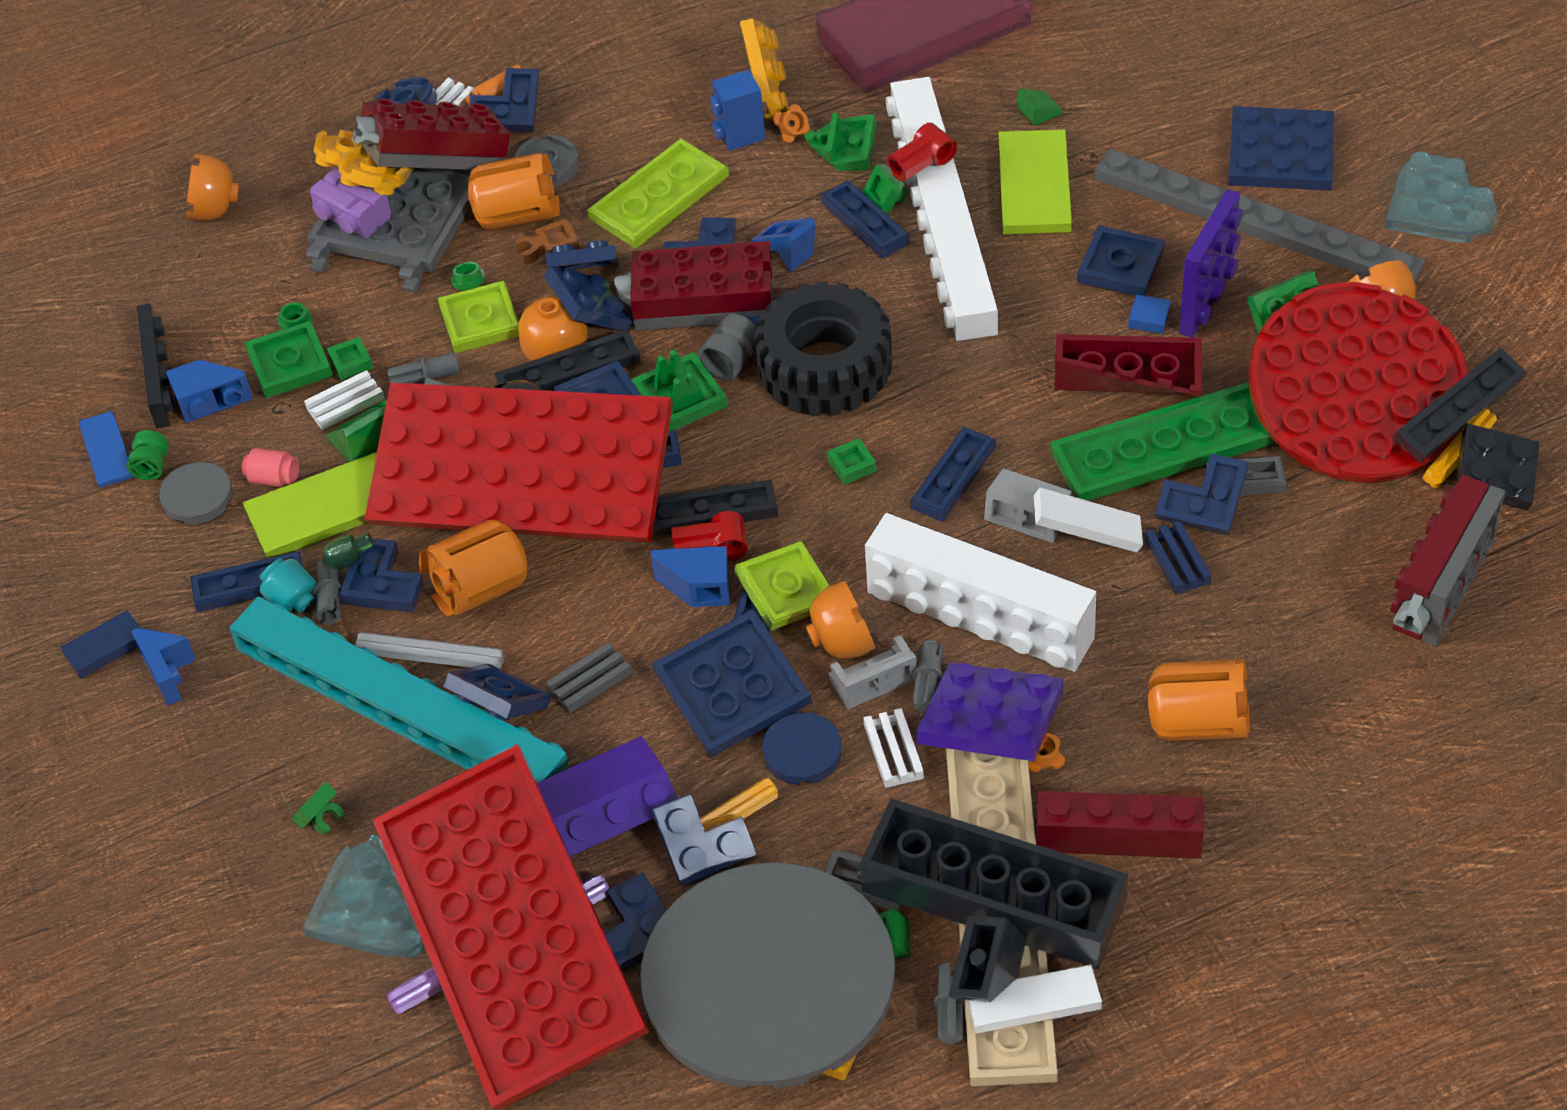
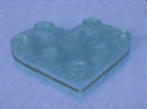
M1416 152L1411 155L1410 161L1404 164L1399 173L1386 217L1385 229L1453 242H1471L1472 236L1481 235L1484 232L1488 235L1495 225L1497 206L1493 200L1494 193L1485 187L1477 188L1468 185V175L1465 171L1466 165L1461 159H1449L1439 155H1429L1425 152Z
M377 835L368 836L369 841L359 843L352 849H349V846L345 847L335 860L303 926L305 935L382 956L401 955L405 958L416 956L421 951L424 943L380 837Z

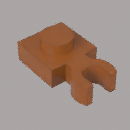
M567 218L535 229L536 237L524 236L515 241L517 252L522 253L524 264L534 263L545 253H552L553 246L573 244L575 250L580 249L579 239Z

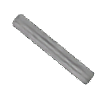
M360 632L355 646L359 648L366 647L378 657L471 668L491 664L501 669L504 661L503 650L499 648Z

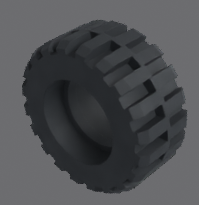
M828 281L818 282V285L809 286L808 283L800 285L796 291L791 292L789 289L779 296V301L774 299L765 308L766 312L761 314L757 322L755 344L759 377L766 391L773 395V398L785 406L788 403L791 410L802 413L803 410L809 411V414L814 416H821V413L830 412L831 416L841 414V410L845 409L852 411L859 408L861 402L865 401L868 403L877 395V391L880 392L888 382V376L892 371V339L889 317L886 311L881 308L879 302L872 296L867 298V293L857 287L852 290L849 289L847 284L837 282V285H828ZM818 342H837L848 346V348L830 355H812L800 351L802 348Z

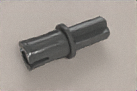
M455 352L428 359L419 357L420 361L388 369L389 381L392 383L413 384L425 381L426 377L437 379L460 374Z
M333 559L329 561L321 560L318 563L317 583L313 589V595L317 600L316 617L319 622L323 619V624H334L341 618L339 594L342 584L339 583L337 562Z
M927 640L920 644L918 667L913 671L912 678L915 682L913 702L915 704L914 708L919 712L927 710L944 675L941 671L944 646L939 644L936 653L938 641Z
M951 962L943 963L937 969L938 995L933 1002L934 1008L938 1011L937 1038L947 1046L961 1042L963 1038V1012L965 1011V1000L949 997L954 976L950 977Z

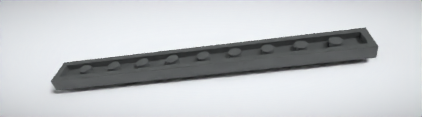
M1109 149L1095 168L1094 173L1095 180L1207 220L1226 189ZM1240 195L1239 208L1243 209V216L1237 228L1240 232L1366 277L1371 275L1368 268L1394 260H1401L1404 265L1407 264L1414 282L1417 281L1423 271L1424 259Z

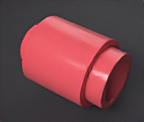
M253 448L243 459L242 472L251 484L285 487L297 481L299 460L296 456H291L289 452Z

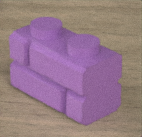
M334 168L324 177V180L321 179L311 187L310 195L313 211L320 219L325 221L330 219L339 224L346 233L351 234L354 232L367 239L377 230V226H382L390 219L391 210L387 195L376 193L371 187L362 185L352 187L342 184L340 182L341 174L338 171L339 169Z

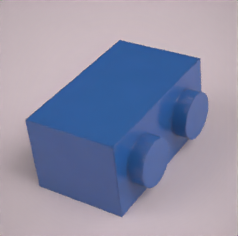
M746 70L712 81L713 95L709 96V102L716 117V120L712 121V128L717 140L722 139L728 151L765 140L761 89L751 72Z

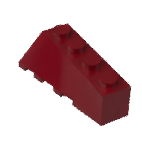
M1056 334L1054 390L1177 393L1202 397V338Z
M1201 786L1150 795L1038 791L1036 845L1061 853L1201 859L1204 835V797Z

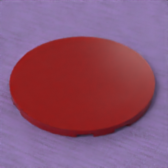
M1341 282L1326 284L1308 289L1294 296L1291 301L1283 305L1279 310H1275L1260 330L1250 357L1248 371L1249 390L1254 409L1268 434L1287 454L1314 471L1340 480L1363 483L1386 482L1412 475L1426 468L1439 457L1457 436V434L1421 463L1394 439L1397 430L1469 373L1464 354L1446 325L1442 326L1428 313V308L1407 295L1399 296L1382 290L1379 285L1368 283Z

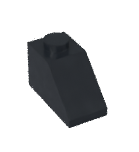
M968 915L949 997L958 1000L991 1003L1018 978L1027 937L1007 918Z

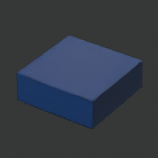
M1136 294L1129 316L1128 328L1163 334L1171 308V300Z

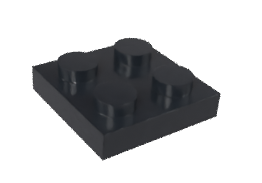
M1467 423L1462 431L1456 484L1461 475L1468 476L1489 484V488L1492 485L1505 490L1504 505L1528 511L1534 499L1540 442Z

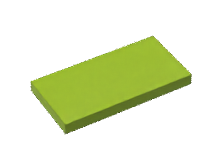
M1065 129L999 132L1003 234L1071 232L1072 221Z
M679 139L587 210L588 219L636 249L729 176V169L683 139Z
M377 452L243 502L245 511L266 558L290 553L366 524L367 522L364 518Z

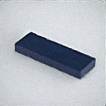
M849 180L821 194L822 204L882 259L910 244L909 234Z
M963 426L910 500L911 509L944 522L996 448V439Z
M297 551L190 576L194 605L197 612L249 601L257 597L262 598L263 596L260 593L262 581L259 579L262 572L279 558H282L284 561L295 559L304 567L301 552Z

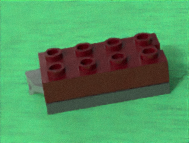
M376 99L375 102L363 101L361 116H356V128L353 132L352 140L355 144H362L377 166L473 170L480 164L506 159L511 134L489 107L483 104L472 103L468 107L457 106L450 102L426 105L424 102L410 100L405 104L394 103L388 99Z
M770 241L632 251L631 271L614 279L618 299L631 306L636 330L720 324L723 318L729 314H738L744 317H760L763 312H766L765 308L774 300V266Z
M1461 475L1454 488L1447 487L1441 500L1440 508L1442 510L1440 514L1433 513L1425 530L1427 537L1424 541L1417 540L1410 556V561H1412L1410 567L1403 566L1395 581L1394 588L1399 589V591L1396 593L1390 608V612L1395 613L1393 630L1418 640L1422 638L1423 642L1435 647L1438 645L1495 541L1499 524L1498 516L1502 510L1505 490L1492 485L1489 488V484L1465 475Z

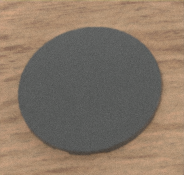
M758 863L729 869L689 889L666 910L656 924L647 942L641 964V990L646 1013L662 1044L674 1057L694 1072L711 1080L740 1088H746L747 1085H773V1089L790 1087L809 1082L808 1078L821 1074L831 1068L832 1070L839 1068L860 1052L876 1034L889 1010L894 992L895 961L892 943L888 931L875 908L861 893L841 879L818 869L790 863Z

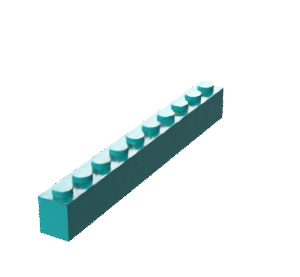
M257 597L229 627L237 651L466 770L516 744L523 750L537 783L569 769L566 752L556 743H546L534 737L530 731L522 726L514 727L503 720L492 717L488 714V710L483 711L471 704L460 701L456 698L457 694L451 695L439 689L433 681L427 678L420 679L408 673L400 664L394 662L390 664L378 658L370 649L366 647L359 648L349 643L339 633H329L319 628L311 619L307 617L300 618L288 612L284 606L277 602L270 603Z

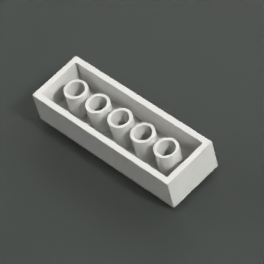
M885 513L865 544L868 593L873 594L880 600H889L907 607L914 613L928 615L941 620L948 626L959 627L978 635L984 640H993L1011 647L1018 653L1032 655L1047 661L1054 667H1063L1073 672L1077 670L1094 640L1096 591L888 513Z

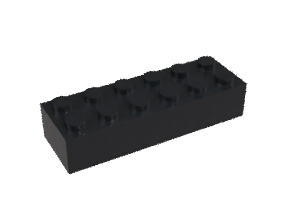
M892 798L860 862L861 891L963 925H966L968 915L1007 918L1027 937L1026 946L1087 966L1091 965L1096 969L1100 968L1127 899V873Z

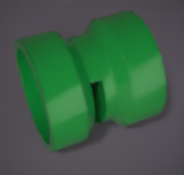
M143 430L135 434L132 444L133 451L129 454L126 464L127 471L138 479L150 481L158 479L163 471V459L167 456L170 446L168 439L159 432L152 430Z

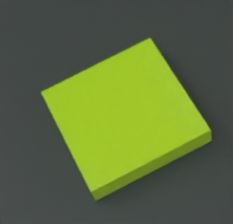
M504 281L438 298L439 307L455 353L519 337V322Z
M802 541L736 564L734 570L770 631L809 617V610L814 598L819 592L830 586Z

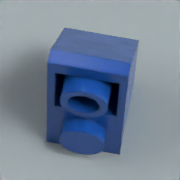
M197 360L166 371L185 423L253 399L245 373L242 370Z
M726 546L651 550L654 579L689 606L729 605V563Z

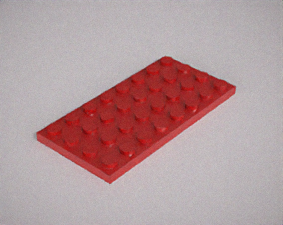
M390 382L364 520L373 525L467 530L487 520H499L510 527L515 534L651 543L673 402L670 397Z
M518 744L373 819L375 828L483 1088L494 1110H501L650 1032L525 754Z

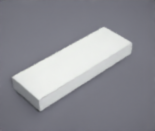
M1039 488L1034 494L1036 525L1133 552H1138L1143 546L1140 515L1044 488Z
M1091 965L1016 979L991 1003L967 1000L975 1034L1102 1009V1000Z

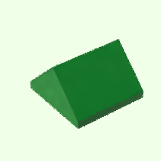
M387 399L326 434L328 441L348 462L377 452Z

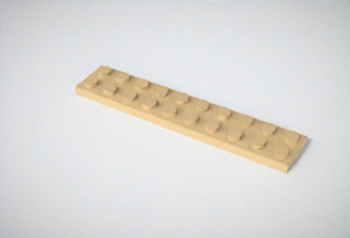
M946 748L951 818L1036 844L1028 761ZM959 923V936L961 947L966 925ZM1025 946L1017 979L1048 973L1046 952ZM965 1000L970 1086L1057 1082L1058 1073L1052 1019L975 1034L968 1003Z

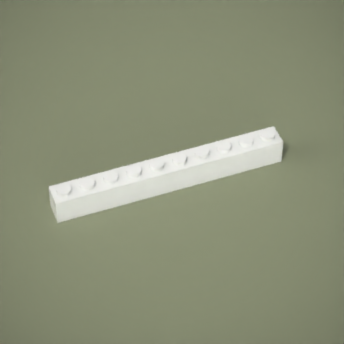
M930 77L891 83V96L886 97V108L888 116H894L895 118L892 119L894 138H900L901 140L898 141V149L913 141L915 133L925 123L932 122L945 132ZM954 159L943 166L932 163L908 178L906 182L907 184L913 183V187L910 188L913 207H919L920 209L917 210L918 226L920 231L926 230V234L923 235L926 254H932L933 258H930L933 279L939 278L940 281L937 282L939 302L946 303L947 306L944 307L946 327L953 328L956 341L998 335V310Z

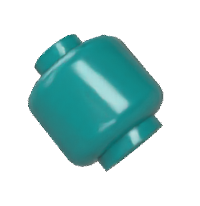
M279 558L271 563L259 577L262 581L260 585L261 595L270 603L277 602L281 604L288 612L295 610L300 614L315 600L311 594L313 593L316 581L295 559L284 561L282 558Z

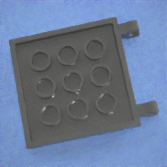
M414 168L406 182L402 186L394 188L392 195H387L391 210L390 219L382 226H377V230L367 239L354 232L351 234L346 233L339 224L330 219L325 221L319 218L307 236L309 249L307 250L306 258L313 259L309 270L323 273L327 268L330 252L401 266L399 277L406 279L402 285V290L415 293L420 286L422 272L433 273L471 208L468 197V180L471 171L465 169Z

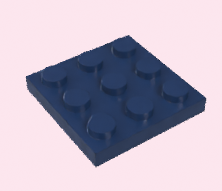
M1233 106L1228 185L1331 191L1333 178L1334 111Z
M753 609L652 663L654 673L709 758L772 725L782 717L790 715L812 703L810 692Z

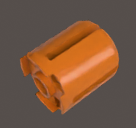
M533 153L480 164L471 170L468 180L469 202L476 220L484 229L496 231L550 220L552 217L560 215L559 195L554 193L551 178L554 172L548 155Z
M499 520L482 522L437 542L419 553L421 574L429 573L431 582L437 592L430 596L439 610L447 617L455 614V616L461 615L519 588L526 581L527 558L524 546L512 529Z
M1245 659L1169 662L1157 666L1148 680L1149 717L1152 728L1157 736L1166 741L1248 738V733H1250V715L1246 682H1244L1248 681Z

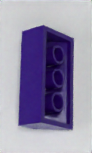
M642 736L538 782L570 856L576 855L654 819L650 808L677 797L664 767Z

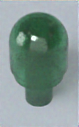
M369 533L354 538L351 534L348 536L344 535L329 542L324 547L323 560L332 569H344L357 563L362 558L363 551L374 547V541Z

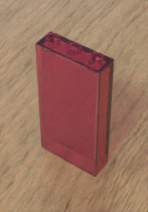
M850 0L816 14L817 38L862 92L866 94L1031 25L1033 1Z

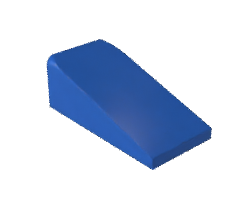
M110 411L81 420L79 422L80 429L99 488L133 478L134 476L126 468L128 455L114 413Z

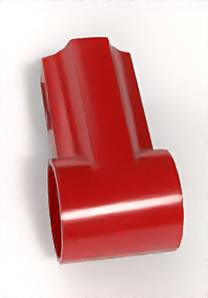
M928 122L917 130L913 141L887 156V166L890 168L893 176L901 182L932 163L938 166L947 164L955 156L958 144L957 141L934 123Z
M720 512L711 519V522L671 527L675 549L726 546L728 561L738 560L747 553L748 547L744 519L737 512Z

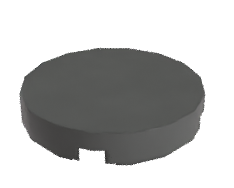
M547 135V139L541 140L538 137L531 138L521 144L514 153V157L533 153L547 154L554 175H551L554 187L563 185L571 180L579 170L580 159L575 144L567 138L557 135Z
M207 462L185 464L175 469L163 480L159 489L160 504L165 514L175 522L176 519L184 521L186 525L207 523L217 518L226 510L225 505L233 497L232 484L228 474L223 468Z

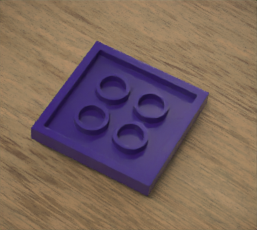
M1226 189L1185 258L1179 334L1193 338L1199 326L1207 324L1213 302L1218 303L1221 300L1226 280H1232L1235 276L1238 260L1234 259L1241 239V235L1237 234V228L1243 216V209L1239 208V192Z
M949 662L917 729V744L1035 761L1063 694V678L1049 677L1045 674L1013 672L1003 668L992 669L972 666L967 663L957 664Z

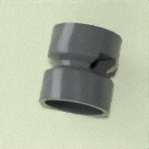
M738 314L726 315L714 333L709 336L699 349L698 358L714 377L725 381L735 379L747 363V358L752 357L756 352L755 330L757 327L744 316Z

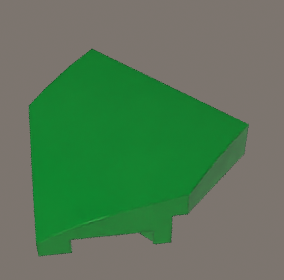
M834 112L831 114V121L827 125L818 129L816 133L812 130L804 135V139L836 170H868L871 168L877 121L874 114L840 120L838 113Z

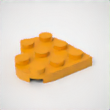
M752 18L741 21L740 24L752 76L761 89L762 102H766L769 111L765 112L764 116L770 121L773 120V116L777 112L788 110L786 95L784 91L780 92L778 88L780 81L786 80L782 61L777 62L774 49L779 48L775 30H770L764 23Z
M340 130L339 136H327L326 131L316 134L314 145L315 162L325 167L339 166L340 182L344 185L352 187L362 185L373 188L378 194L392 195L394 188L402 186L414 169L411 167L377 166L362 144L353 143L352 131Z

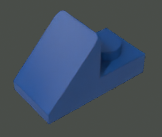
M812 217L777 221L752 239V242L770 241L773 253L778 252L786 268L791 272L812 256L814 252L816 223Z
M136 628L131 632L139 652L167 706L182 700L176 685L183 681L177 669L195 660L189 640L184 636Z

